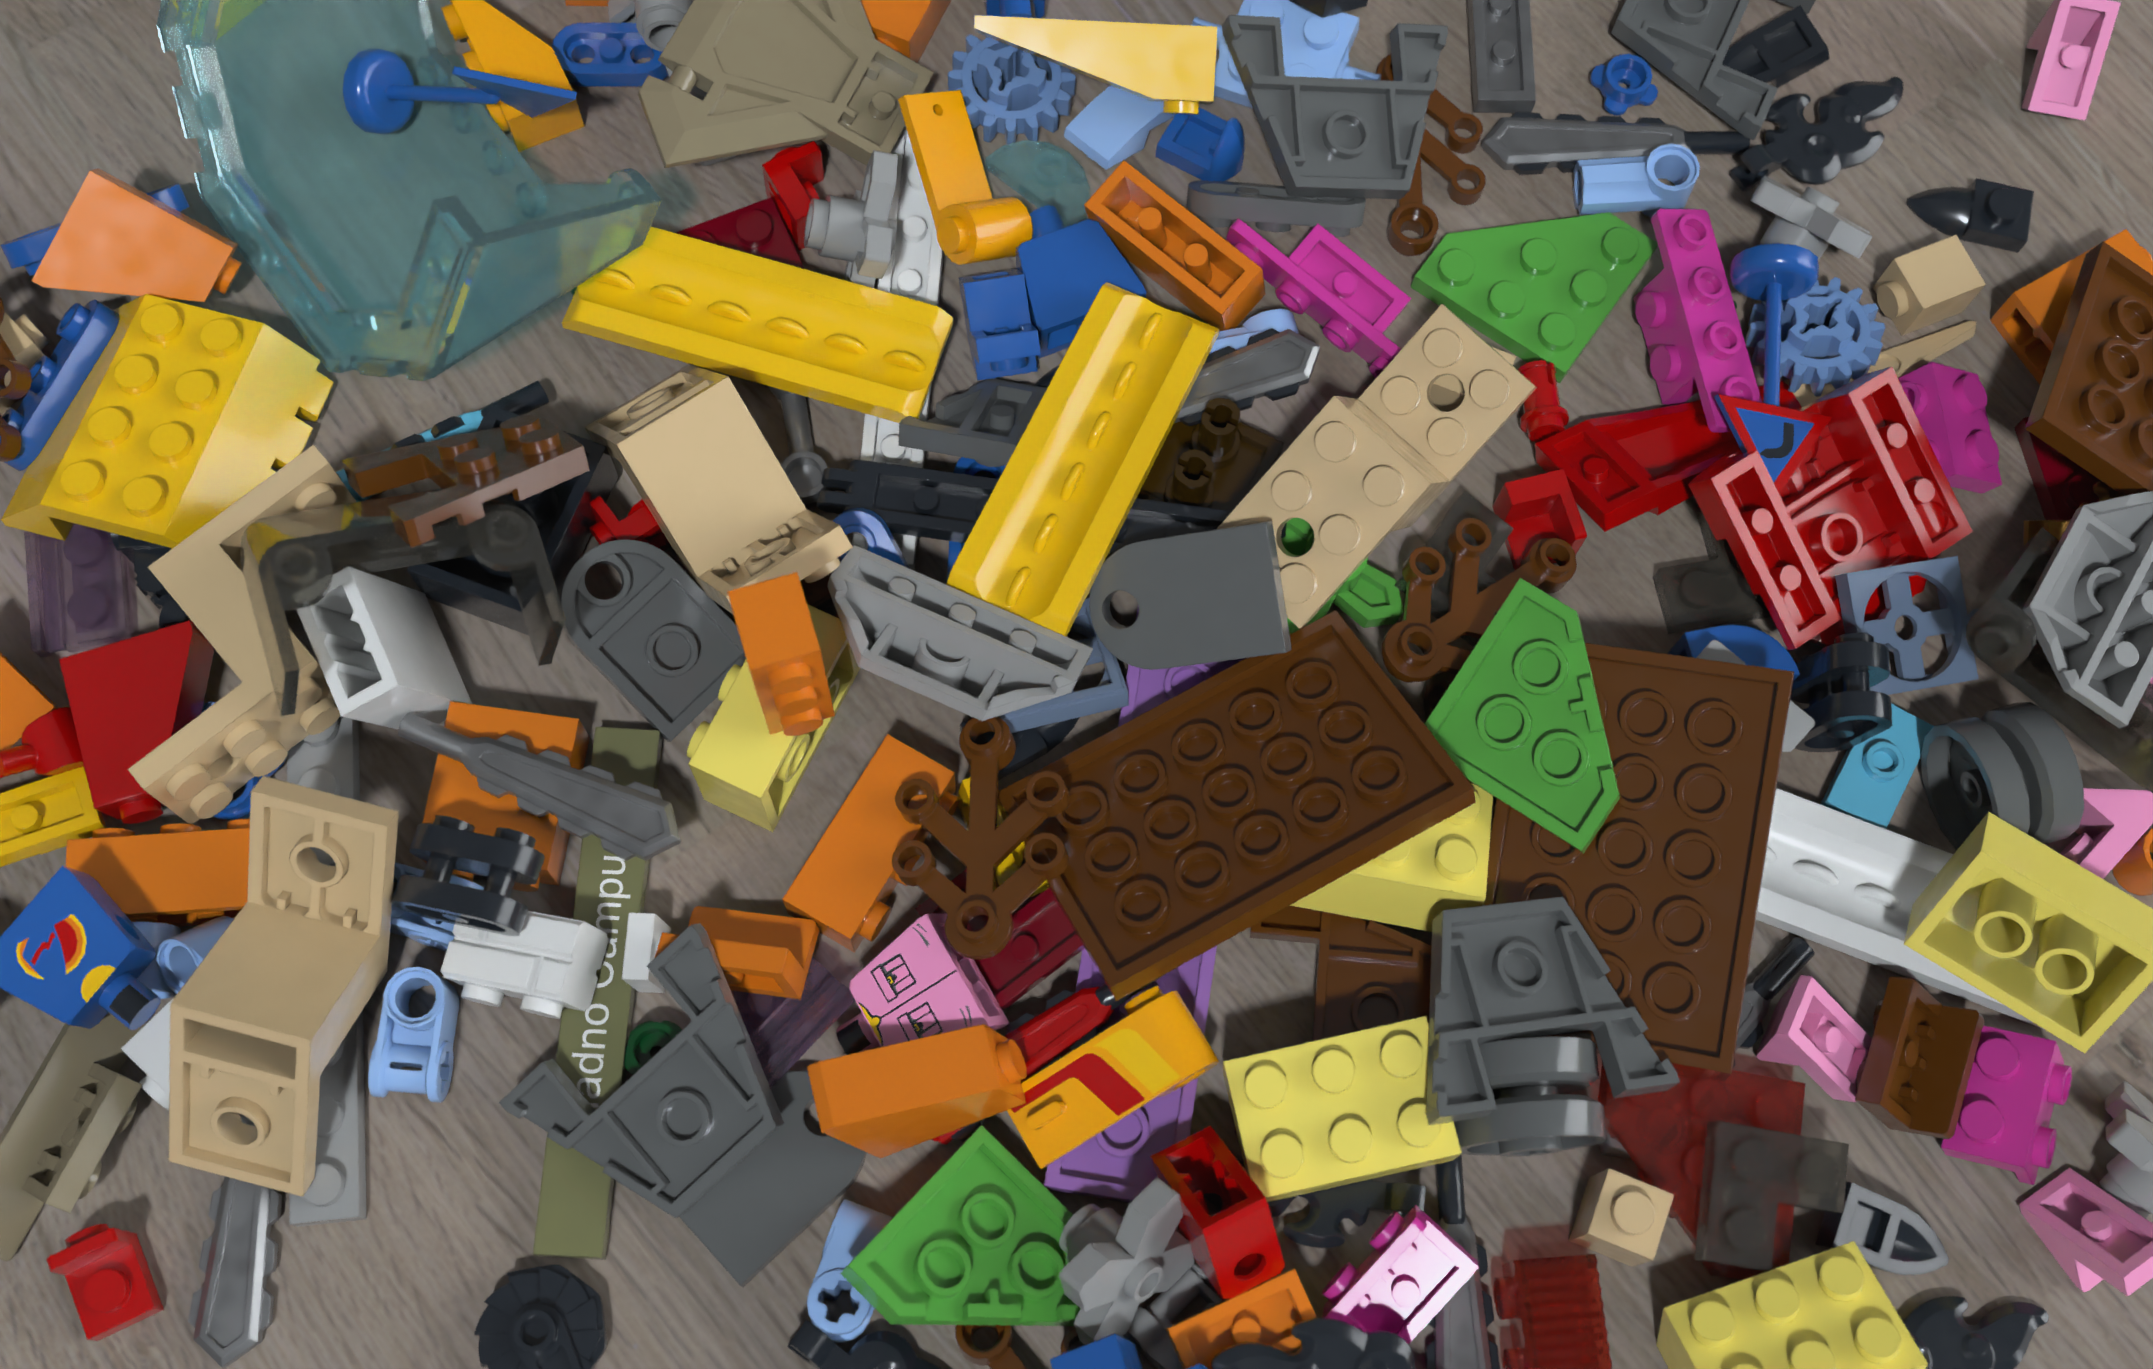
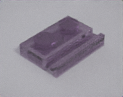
M73 524L65 541L32 532H24L31 650L41 658L49 657L52 652L67 650L73 653L91 650L134 637L129 559L122 551L116 550L110 532Z
M813 956L801 1000L731 990L770 1089L855 1002L849 988L833 977Z

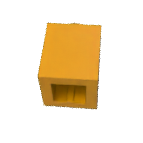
M449 0L450 4L441 7L455 42L466 38L471 50L462 53L468 69L573 91L553 48L484 0ZM577 100L533 118L502 101H499L497 104H485L498 135L509 131L518 152L585 127Z

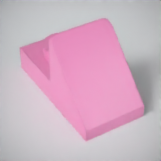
M2054 0L2028 41L2027 48L2038 50L2022 109L2086 120L2121 2L2111 0Z
M2083 788L2084 812L2080 826L2075 831L2079 836L2069 843L2060 854L2104 879L2153 824V790Z
M1800 975L1778 1001L1757 1050L1756 1057L1762 1061L1800 1066L1832 1099L1856 1103V1075L1860 1064L1867 1059L1872 1038L1812 976Z
M2071 1168L2065 1170L2019 1204L2021 1214L2075 1286L2081 1291L2087 1292L2105 1280L2128 1297L2153 1278V1223Z

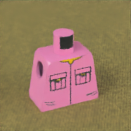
M925 914L918 918L851 979L849 990L861 1013L836 1029L839 1043L847 1055L985 1024L995 1031L1009 1024L974 959L960 955L949 943L945 934L947 914Z

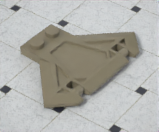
M693 0L658 60L673 71L667 82L648 75L638 92V97L664 168L816 140L824 141L867 166L873 150L886 153L892 152L906 126L898 99L904 95L924 93L934 72L876 40L861 0ZM694 86L707 93L703 101L690 94Z

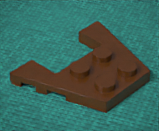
M537 415L517 416L502 422L500 427L453 435L439 440L342 460L349 485L362 498L430 478L442 489L388 506L395 532L411 548L435 539L431 525L447 518L456 516L459 525H467L485 517L482 503L509 493H513L514 500L521 501L590 471L584 446L545 418L539 419Z
M1290 905L1251 926L1250 938L1318 945L1312 1041L1426 1016L1429 1026L1431 945L1372 920L1366 922L1359 918Z

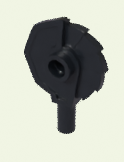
M559 1264L507 1273L510 1283L497 1289L484 1301L488 1306L476 1326L474 1335L480 1336L479 1359L481 1367H488V1369H593L607 1349L601 1295Z

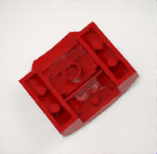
M1892 366L1865 374L1799 409L1800 411L1830 416L1832 418L1780 494L1758 450L1742 453L1739 446L1715 461L1688 484L1716 541L1727 540L1753 594L1761 595L1788 650L1797 649L1807 641L1825 648L1834 644L1835 637L1845 634L1835 575L1932 560L1935 556L1973 532ZM1918 575L1909 576L1912 597L1924 591L1927 579ZM1882 583L1875 589L1868 601L1864 622L1878 619L1881 612L1886 608Z

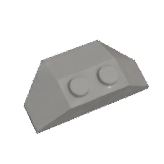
M2153 491L2087 504L2076 509L2022 609L2064 692L2119 729L2128 725L2153 676Z
M856 545L852 546L853 548L848 551L840 565L830 575L827 587L859 668L981 721L1071 693L1093 651V648Z

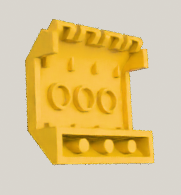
M144 294L113 310L120 316L117 328L36 459L28 466L1 518L5 526L66 541L75 523L173 549L273 475L276 471L271 469L272 466L279 470L303 452L313 427L301 421L295 415L307 421H317L334 384L333 381L316 370L320 363L318 358L265 323Z

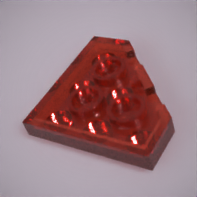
M1602 1062L1598 1102L1604 1108L1606 1131L1612 1139L1617 1138L1639 1168L1637 1174L1644 1183L1674 1194L1668 1216L1669 1218L1676 1219L1697 1248L1695 1254L1710 1275L1741 1281L1789 1264L1805 1083L1732 1070V1074L1671 1063L1677 1071L1680 1083L1669 1090L1613 1098Z

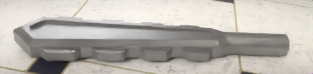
M410 712L404 716L400 723L398 736L463 763L471 775L477 777L478 786L481 790L497 798L511 794L517 797L520 809L538 818L547 814L554 815L558 818V824L561 829L581 839L594 835L601 839L602 848L605 851L626 861L636 856L646 861L681 843L673 807L670 802L662 800L658 789L638 782H633L626 787L615 782L613 773L591 765L582 770L572 768L567 756L550 750H545L538 755L530 753L525 741L509 735H504L496 740L489 737L469 738Z
M243 1115L241 1118L243 1123L255 1126L248 1117ZM226 1176L224 1177L223 1186L212 1193L208 1216L215 1222L214 1234L203 1241L199 1268L206 1275L203 1287L193 1293L188 1322L195 1328L193 1340L223 1368H227L262 1342L263 1331L272 1325L274 1296L266 1290L267 1277L276 1271L278 1244L270 1238L271 1225L280 1219L282 1195L275 1189Z

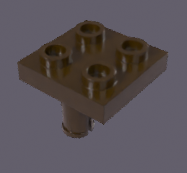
M1215 398L1206 405L1205 412L1201 416V423L1190 427L1182 422L1173 424L1137 498L1233 511L1278 460L1284 442L1240 423L1241 415L1238 406L1229 399Z

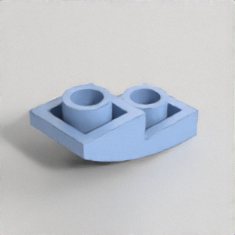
M1110 85L1065 128L1063 137L1085 153L1091 160L1107 170L1144 149L1149 130L1173 118L1175 114L1163 113V102L1149 101Z

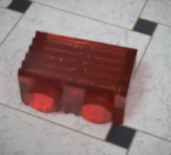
M1595 1254L1521 1259L1502 1264L1503 1277H1496L1494 1279V1302L1499 1319H1509L1513 1348H1505L1503 1350V1369H1611L1610 1345L1607 1340L1608 1331L1605 1326L1606 1317L1603 1312L1604 1303L1601 1298L1602 1288L1599 1283L1600 1274L1597 1269L1598 1260Z

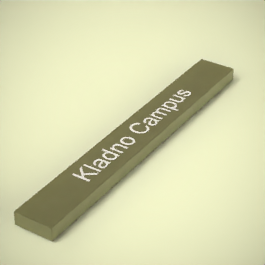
M595 727L591 766L613 773L615 782L626 787L633 782H638L657 789L663 736L659 730ZM590 835L582 839L573 919L585 921L606 932L609 940L601 969L596 972L598 980L590 1008L586 1009V1011L563 1007L556 1063L596 1110L626 1080L625 1055L631 1033L635 989L622 980L629 913H644L650 859L645 861L636 856L626 861L605 851L602 848L601 839ZM548 1137L546 1139L533 1255L606 1260L615 1180L603 1173L604 1167L574 1148L567 1150Z

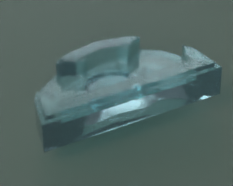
M1023 140L1003 145L985 158V169L1037 208L1047 205L1055 206L1065 227L1087 219L1084 204L1089 200L1090 187L1082 166L1069 152L1049 142Z

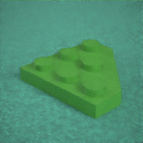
M1609 212L1447 233L1414 276L1411 288L1439 306L1441 304L1445 305L1463 322L1527 363L1537 360H1546L1547 364L1550 362L1554 363L1556 367V381L1561 383L1651 259L1658 247V243Z
M1520 578L1425 722V725L1467 780L1584 853L1620 799V794L1582 627L1577 611Z
M982 1125L840 1273L890 1324L1075 1326L1074 1321L1081 1309L1065 1295L1059 1277L1061 1270L1068 1264L1067 1253L1060 1248V1237L1073 1214Z

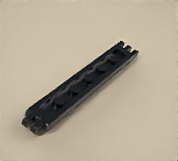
M853 460L850 462L849 470L839 468H826L823 470L821 484L826 488L845 491V493L821 491L818 496L817 507L822 511L836 514L851 508H865L878 514L885 521L891 533L965 543L999 479L866 460ZM1136 498L1106 559L1122 547L1135 542L1215 530L1232 511ZM1287 523L1282 529L1281 539L1286 536Z

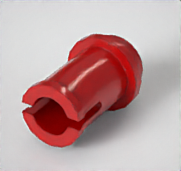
M1537 360L1520 366L1517 370L1537 387L1523 403L1524 415L1520 418V428L1523 432L1528 433V438L1531 441L1540 442L1564 431V426L1569 421V414L1560 405L1554 363L1550 362L1547 364L1546 360Z

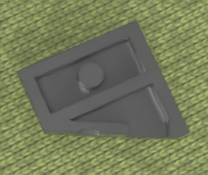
M993 378L986 379L969 387V390L963 394L952 395L937 402L936 417L926 422L912 416L903 418L899 423L898 446L974 459L977 463L988 467L1007 465L1047 388Z

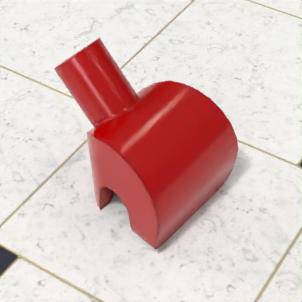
M70 707L59 708L38 717L25 727L21 738L22 745L0 750V778L29 770H34L35 774L50 777L84 766Z

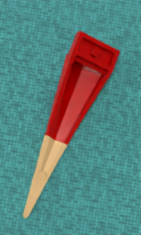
M1967 321L1920 339L1881 351L1876 365L1870 366L1868 373L1892 366L1897 377L1900 378L1974 337L1977 321ZM1790 379L1780 381L1779 406L1799 410L1836 389L1831 383L1825 384L1822 395L1814 396L1810 384L1802 383L1800 388L1793 393L1789 391ZM1760 386L1758 390L1763 403L1764 386ZM1701 400L1640 412L1587 419L1536 443L1535 454L1536 462L1546 473L1564 469L1575 502L1606 532L1646 512L1660 515L1692 497L1693 493L1688 484L1707 467L1739 445L1732 432H1712L1709 430Z

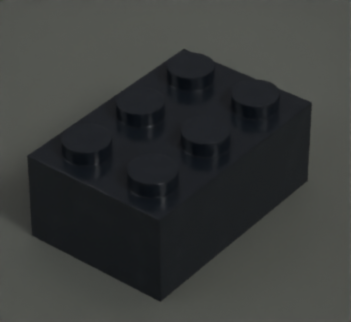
M489 405L477 431L500 427L502 422L521 415ZM565 432L584 446L590 471L521 501L514 500L513 493L482 503L485 517L467 525H459L456 516L431 525L435 539L419 545L407 569L421 592L425 593L428 599L541 640L560 601L564 580L573 565L580 559L591 535L589 528L597 523L590 506V501L600 496L606 503L618 478L607 446Z

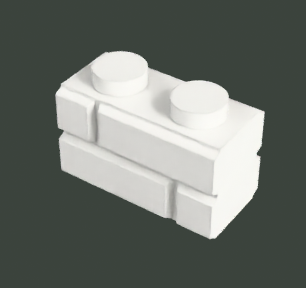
M527 911L519 936L502 935L454 924L452 931L454 940L449 941L441 973L443 978L464 986L461 994L462 998L495 1007H501L504 995L522 999L521 1010L555 1019H560L563 1007L586 1011V1009L590 1008L598 980L596 972L601 969L609 940L606 932L585 921Z

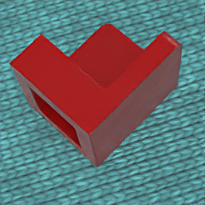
M1564 469L1504 483L1492 506L1515 570L1520 567L1521 560L1529 549L1541 539H1562L1570 544L1576 555L1587 538V532ZM1547 556L1548 560L1552 564L1556 563L1552 558Z

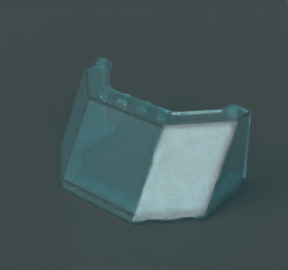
M161 0L156 26L163 52L175 51L183 85L172 87L185 139L197 138L205 170L194 173L200 199L228 237L238 243L237 249L328 372L344 373L358 370L360 375L386 378L396 375H407L408 380L416 381L435 378L641 246L646 239L662 199L638 171L631 168L615 171L609 175L606 182H544L523 158L513 141L505 135L490 116L483 104L415 101L410 119L400 130L386 135L364 132L354 124L344 102L343 79L349 61L358 52L369 48L391 51L399 56L408 66L413 76L414 85L468 88L461 78L452 74L453 67L449 60L437 48L427 0Z

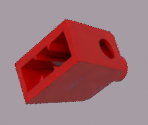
M1211 1125L1150 1156L1158 1178L1180 1195L1184 1215L1178 1224L1179 1231L1191 1243L1194 1259L1222 1299H1233L1282 1272L1285 1263L1266 1197ZM1207 1193H1215L1222 1200L1221 1211L1212 1217L1203 1196Z

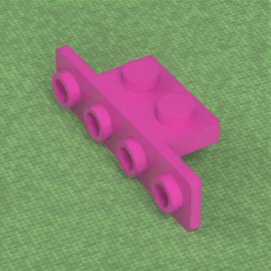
M1659 209L1651 217V222L1664 269L1634 297L1636 318L1642 327L1650 357L1651 374L1656 380L1662 404H1684L1696 392H1699L1709 430L1712 432H1732L1714 396L1722 394L1761 403L1762 400L1709 214L1704 209Z
M1237 219L1231 225L1226 241L1262 268L1263 278L1276 288L1275 294L1278 299L1291 311L1300 315L1305 312L1322 325L1324 336L1335 347L1344 352L1352 350L1369 363V370L1375 378L1401 351V348L1383 334L1406 308L1411 298L1321 225L1317 224L1289 258L1242 220Z

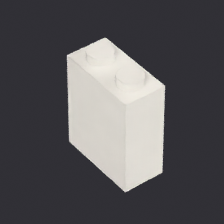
M348 566L292 597L341 717L399 729L402 719L409 712L438 724L446 720L450 701L472 704L425 593Z

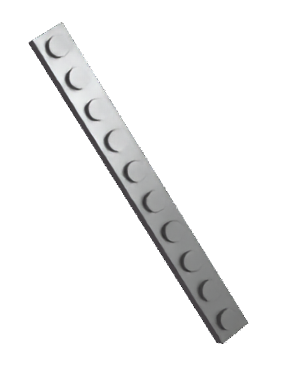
M328 577L287 580L286 622L316 657L292 597ZM340 715L331 727L319 734H309L287 751V782L360 801L358 720L341 717ZM309 847L317 855L319 862L329 866H336L333 858L328 853L319 848ZM363 1010L320 1075L315 1178L303 1197L289 1193V1224L296 1227L367 1219Z

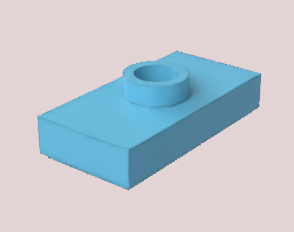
M1891 704L1892 726L1847 749L1820 805L1884 829L1887 828L1918 764L1924 738L1934 727Z

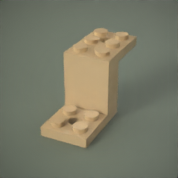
M1441 304L1358 399L1335 395L1330 399L1217 529L1267 521L1273 522L1287 618L1301 629L1309 623L1391 531L1411 527L1537 387L1451 310ZM1454 375L1464 386V399L1456 409L1444 412L1433 405L1430 398V390L1433 383L1439 377ZM1293 518H1301L1307 521L1314 531L1315 538L1312 548L1301 556L1289 553L1284 548L1281 540V532L1284 525Z
M687 365L584 427L593 442L607 446L610 456L619 460L689 576L709 598L732 614L733 610L727 591L798 572L800 581L803 579L807 583L817 581L833 572L840 565L838 557L853 548L839 524L805 508L729 376Z
M314 445L148 566L154 576L242 681L240 685L128 769L146 792L188 824H194L199 819H207L221 812L231 802L233 793L255 776H264L274 771L284 762L288 750L309 734L315 735L325 731L340 717L339 710L317 658L262 593L272 583H280L294 575L300 568L302 561L321 546L334 543L343 538L352 529L354 522L365 514L332 466Z
M263 776L251 790L248 901L170 1003L169 1162L302 1197L305 1195L315 1178L320 1075L387 973L399 811ZM309 847L319 848L328 853L333 858L336 866H329L319 862L317 855ZM239 1113L248 1117L255 1126L243 1123Z

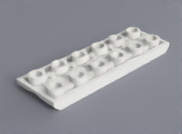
M1776 788L1756 920L2040 1027L1904 945L1913 903L1953 854Z

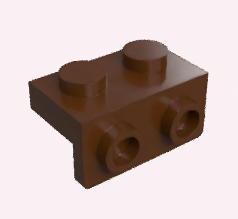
M1890 976L1884 998L1878 1002L1874 1011L1873 1025L1875 1031L1867 1059L1860 1064L1857 1071V1094L1855 1101L1889 1129L1950 1139L1954 1136L1984 1025V1017L1977 1010L1943 1006L1915 979Z

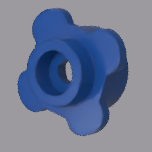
M1618 55L1607 66H1596L1590 75L1591 84L1599 88L1605 98V110L1612 115H1623L1627 108L1638 104L1649 106L1655 102L1658 95L1657 87L1651 83L1652 71L1645 60L1636 55ZM1619 83L1625 84L1629 88L1625 89L1621 87Z

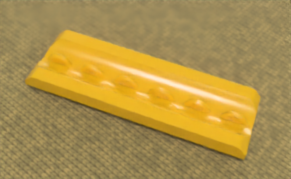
M615 217L605 221L583 278L577 286L564 316L562 325L565 329L900 423L903 418L908 416L916 419L919 418L951 331L953 317L942 308L932 304Z
M1108 282L1103 284L959 553L946 585L1067 637L1219 335L1220 329L1185 314L1165 309L1144 297Z

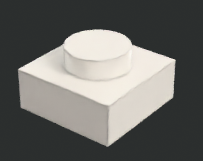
M629 913L622 980L638 992L665 993L664 986L647 967L655 958L662 932L671 933V927L655 913Z

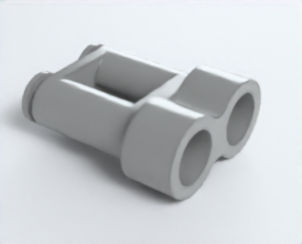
M1195 1264L1167 1292H1161L1146 1309L1138 1306L1131 1326L1124 1334L1125 1338L1135 1344L1136 1349L1150 1361L1155 1369H1183L1165 1329L1173 1325L1171 1322L1198 1294L1208 1303L1202 1311L1227 1300L1222 1299L1219 1294L1216 1295L1207 1286L1210 1283L1209 1279Z

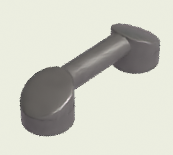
M768 386L774 396L781 400L789 456L781 463V467L803 504L817 502L819 493L821 491H829L830 489L821 484L823 470L827 468V465L819 455L814 453L806 397Z

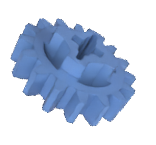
M971 34L966 37V52L954 51L952 55L953 70L948 71V91L961 90L971 127L974 129L978 125H982L983 139L986 142H990L997 133L1005 134L1007 146H1014L1016 134L1024 133L1031 143H1035L1038 141L1039 127L1042 126L1054 133L1058 129V115L1068 116L1071 111V96L1075 93V74H1071V70L987 36L986 39L981 41Z
M1834 277L1828 286L1819 285L1817 280L1810 291L1799 297L1782 301L1780 378L1784 376L1790 379V392L1795 393L1803 383L1811 385L1814 396H1821L1825 384L1831 383L1835 389H1838L1849 383L1850 378L1855 380L1868 374L1870 366L1876 365L1883 346L1881 339L1885 330V323L1874 321L1879 309L1876 304L1862 306L1859 304L1863 292L1859 287L1846 294L1839 290L1841 286L1840 278ZM1761 301V304H1754L1748 324L1749 330L1746 337V346L1755 348L1751 360L1753 365H1764L1766 301Z

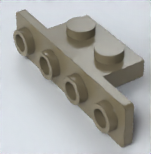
M108 1012L100 1023L92 1029L64 1024L0 1135V1260L9 1261L14 1257L44 1203L70 1213L77 1200L85 1197L96 1184L101 1172L100 1159L113 1136L121 1133L132 1120L137 1108L136 1095L142 1087V1084L118 1073L128 1057L121 1048L147 1022L136 1030H130Z

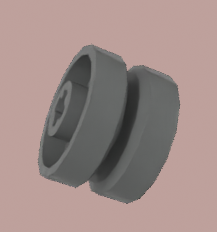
M2013 703L1989 710L1980 719L1978 717L1961 718L1936 725L1925 736L1921 752L1922 779L1930 808L1941 831L1955 850H1958L1988 812L2043 844L2068 838L2079 828L2084 812V790L2076 756L2063 730L2047 711L2034 703Z
M1534 1037L1479 1044L1497 1109L1483 1118L1454 1122L1462 1154L1477 1156L1501 1155L1506 1157L1537 1156L1601 1144L1607 1140L1603 1105L1588 1096L1567 1094L1583 1090L1600 1078L1596 1044L1592 1040L1577 1037Z

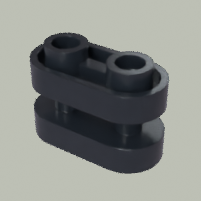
M1865 633L1839 635L1834 638V644L1816 653L1803 656L1801 662L1796 664L1800 675L1793 681L1791 700L1809 704V707L1803 711L1814 719L1815 724L1795 749L1807 752L1846 750L1892 726L1890 696L1881 692L1870 691L1871 687L1890 676L1888 647L1874 642L1872 635Z
M436 815L433 824H418L409 852L427 861L422 877L400 875L391 903L402 910L432 920L502 935L519 936L528 907L511 899L510 896L515 882L530 885L537 883L545 856L533 849L536 839L525 833L501 827L496 828L494 836L475 833L473 825L443 815ZM458 870L487 876L483 890L450 883L453 871Z

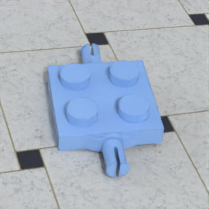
M1243 0L1237 15L1280 17L1284 73L1286 76L1381 80V74H1374L1349 66V52L1359 30V17L1342 12L1322 18L1290 0ZM1195 17L1193 19V26L1217 27L1216 49H1219V59L1215 66L1214 96L1253 108L1223 36L1222 25Z

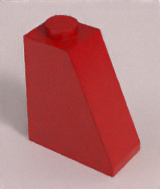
M185 621L59 659L94 809L121 820L122 823L135 824L146 822L163 814L162 807L165 805L146 792L128 769L202 713L215 649L192 621Z

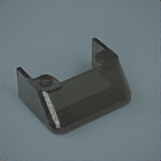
M436 489L268 516L250 524L241 538L240 562L281 716L295 714L300 671L284 611L305 608L318 603L328 593L332 583V575L348 566L366 573L474 555L479 562L488 568L497 571H510L538 666L551 664L566 618L535 521L515 503L502 495L482 503L485 517L467 525H459L456 516L447 518L431 525L435 539L411 548L395 532L388 506L442 490Z

